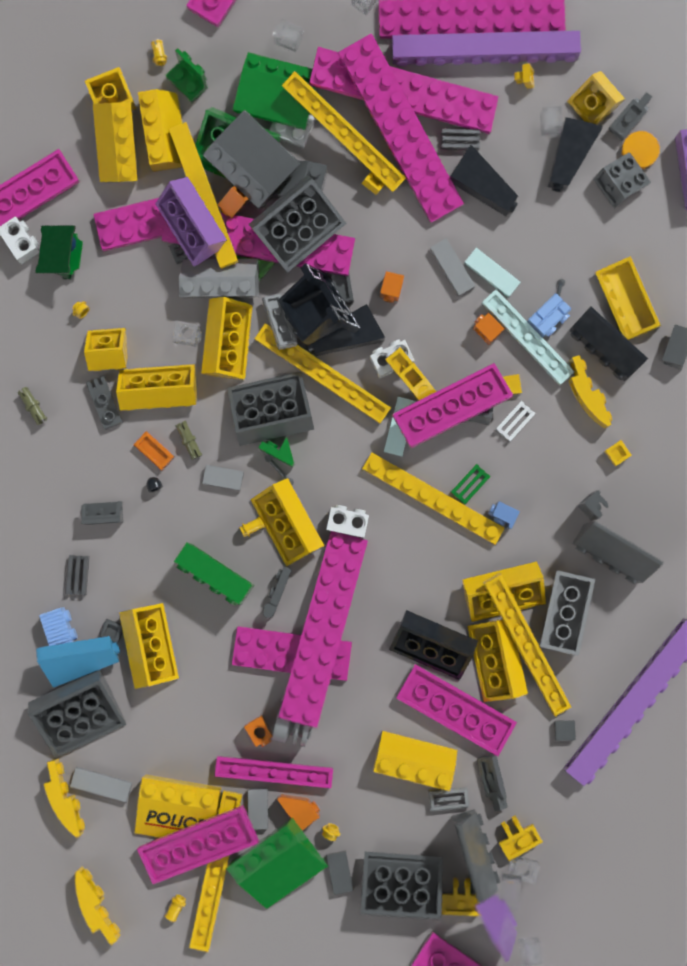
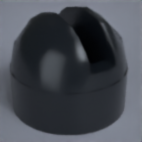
M150 477L147 480L148 492H154L163 488L159 478Z

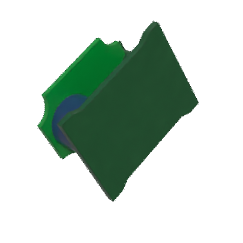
M75 225L41 226L42 236L38 265L35 269L36 274H57L63 277V280H71L74 272L80 269L83 241L79 240L77 233H74Z

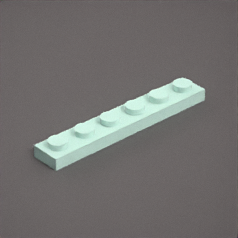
M497 290L493 291L481 303L559 386L574 373V370Z

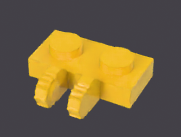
M516 816L511 817L512 822L518 829V832L511 834L510 828L505 821L501 823L508 837L498 843L508 861L543 843L534 825L530 824L522 828Z
M453 878V893H442L441 915L480 916L475 907L479 904L475 894H470V878H465L464 881L465 894L458 893L459 881L458 878Z

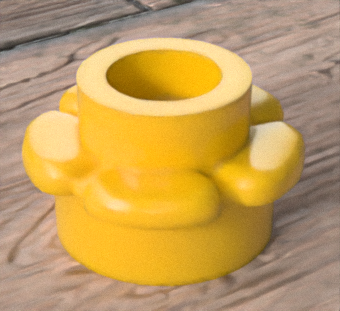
M78 301L72 307L73 316L79 319L84 318L88 314L90 307L86 305L85 301Z
M332 823L323 826L322 836L328 840L336 841L337 837L340 836L338 826Z

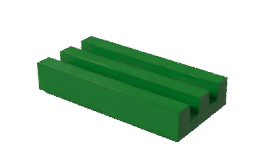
M476 464L451 493L465 505L491 476ZM477 470L479 473L458 494L456 491ZM483 475L484 479L465 499L462 498L468 489Z

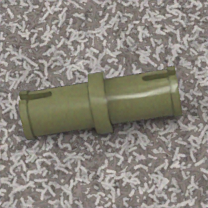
M24 387L17 393L24 402L26 411L30 412L35 420L36 425L44 423L42 420L47 421L48 418L41 410L39 401L35 400L29 388Z
M187 421L175 425L183 440L181 443L185 445L191 460L202 456L203 454L195 441L196 437L192 435Z

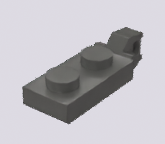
M646 92L640 100L638 98L633 99L610 125L608 130L623 141L647 113L649 108L646 105L652 96Z
M497 755L478 758L477 762L486 797H489L492 801L494 811H502L508 808Z

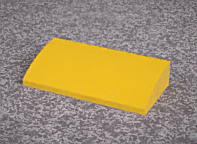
M631 256L595 272L624 337L630 340L661 327Z

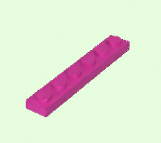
M217 756L215 777L331 788L333 768Z

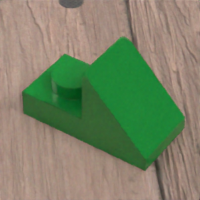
M287 437L280 450L271 441L267 443L261 442L259 446L261 451L292 468L294 467L295 463Z

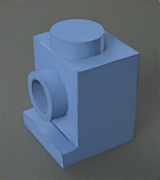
M500 501L496 505L492 504L488 512L494 518V522L502 526L507 524L506 528L509 530L512 529L520 511Z

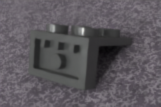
M627 153L603 167L593 178L614 209L620 206L629 196L651 183L631 153Z

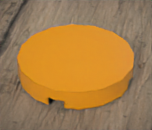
M636 131L625 139L622 145V156L631 153L641 169H645L657 160L660 153V145L651 133Z

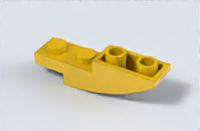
M401 347L385 359L418 401L437 392Z
M580 355L572 357L569 362L574 370V377L570 378L568 382L573 394L584 411L603 428H608L611 426L612 416L610 411L606 410L604 394L600 393L599 389L591 390L593 384L590 377L586 375L585 370H587L584 359H581Z
M59 758L47 762L51 780L44 783L50 805L66 829L75 837H79L83 834V830H85L84 820L79 815L81 810L79 799H76L75 795L67 796L69 788L67 782H64L62 775L64 774L63 763L59 762Z
M81 866L75 872L76 894L80 909L92 933L100 929L110 945H112L121 936L119 934L120 929L115 922L112 923L110 921L106 908L99 905L104 900L102 888L99 885H95L92 881L93 876L90 871Z

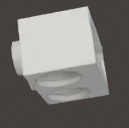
M15 216L0 226V235L17 261L22 265L39 254V249L37 248L39 243L34 236L30 237L27 233L30 229L23 220L19 221ZM14 229H19L16 235H11ZM24 244H29V248L27 250H21Z
M398 339L389 344L390 347L386 349L380 347L372 351L373 354L370 355V360L379 379L395 371L389 364L380 366L377 360L381 357L387 358L399 347L402 348L412 362L415 361L405 340L400 341Z
M336 505L335 508L331 507L326 530L364 538L369 515L365 514V510L354 509L353 512L348 511L346 506ZM336 514L344 516L342 524L334 523L333 517ZM354 518L362 519L363 526L361 528L353 527L352 520Z

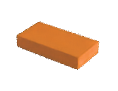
M147 431L134 443V446L161 471L174 459V456Z

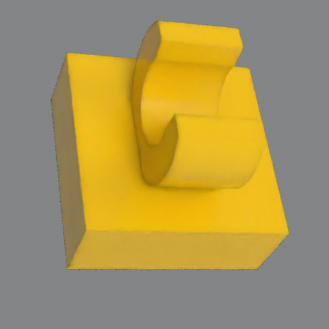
M530 63L523 64V72H515L514 80L517 84L524 83L527 89L534 88V70Z

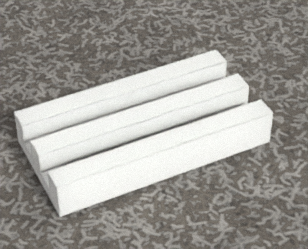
M521 401L496 430L510 442L536 413ZM520 407L523 408L524 410L507 427V429L503 431L501 428L511 419V417L520 409ZM527 412L529 414L528 417L509 436L507 433Z

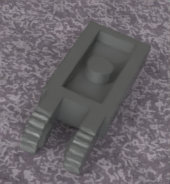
M284 566L283 570L279 569L276 580H278L276 588L272 587L268 597L271 598V601L264 606V617L271 618L274 616L291 574V568Z

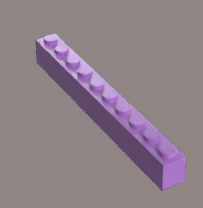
M580 31L392 36L393 65L397 64V66H407L408 64H416L417 66L435 64L440 66L445 63H453L454 65L472 63L478 65L482 62H490L491 64L509 62L515 64L520 61H527L528 63L546 61L553 63L557 60L574 62L578 60L581 54Z
M683 618L564 766L563 769L583 786L589 785L594 780L595 772L606 765L607 757L618 750L620 747L619 742L630 735L632 732L631 727L642 720L644 717L643 712L647 707L651 708L656 702L655 697L658 693L666 690L668 687L667 682L671 677H676L680 672L679 667L683 662H687V619Z

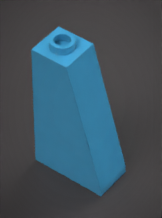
M110 636L40 647L36 649L38 664L54 688L119 662L118 654L120 649L117 642L113 643Z

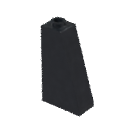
M565 118L547 187L552 188L555 192H566L598 138L603 126L573 118Z
M470 145L451 174L450 179L455 186L506 217L509 212L513 213L516 209L518 195L483 156Z
M366 304L351 312L361 328L357 333L340 328L311 345L306 344V347L310 353L314 352L315 356L381 343L385 341V336Z

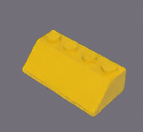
M159 89L138 92L149 164L152 171L156 172L183 167L169 128L182 124L178 94Z
M131 102L93 104L100 182L138 181Z
M227 297L209 299L201 374L220 378L245 379L253 305Z
M195 364L120 369L116 390L119 409L131 411L134 409L196 405Z
M288 478L271 485L250 499L286 567L324 546Z
M537 561L462 579L471 622L500 615L483 584L484 581L499 573L505 580L520 610L546 604L544 577Z
M160 603L119 612L134 688L148 687L179 679L164 604Z
M498 619L467 626L469 636L478 640L474 659L483 701L515 699L528 694L518 648L503 620Z
M382 731L373 772L450 791L458 750Z

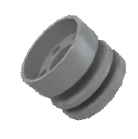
M281 700L272 740L285 743L288 735H292L293 745H296L297 737H301L300 747H305L311 736L312 727L278 718L283 700Z

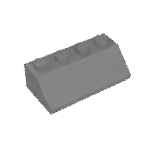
M206 259L194 267L190 260H183L179 276V297H259V259H238V263L223 269L220 268L217 259Z
M556 571L540 647L579 656L595 579Z

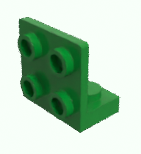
M177 48L175 53L178 63L165 76L193 103L208 89L207 78L204 75L205 71L199 64L195 65L191 61L192 58L186 51L181 52Z

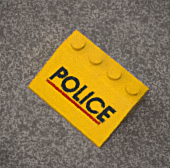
M145 774L142 777L139 792L135 833L161 838L217 816L222 787Z

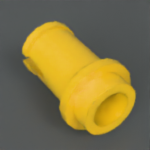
M156 40L157 45H155V41H152L153 62L157 66H163L167 63L168 59L164 53L162 40Z
M259 516L246 524L242 523V526L239 528L244 537H250V534L265 528Z
M179 894L172 897V903L165 914V918L172 922H176L182 907L186 906V898Z

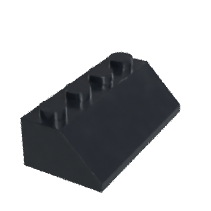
M592 306L569 329L570 335L576 341H581L590 354H595L603 366L613 370V375L619 380L626 381L648 359Z
M406 610L389 650L460 680L473 658L478 640Z

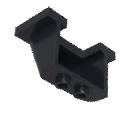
M305 263L300 268L304 275L278 299L285 312V318L293 326V332L300 338L302 343L311 345L340 328L357 333L361 328L328 274Z

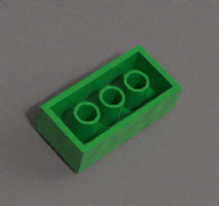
M186 542L174 560L178 564L176 566L177 569L185 574L192 573L194 575L192 578L200 584L207 583L210 585L209 590L217 595L222 593L227 596L225 600L234 606L237 604L242 605L255 586L189 542Z

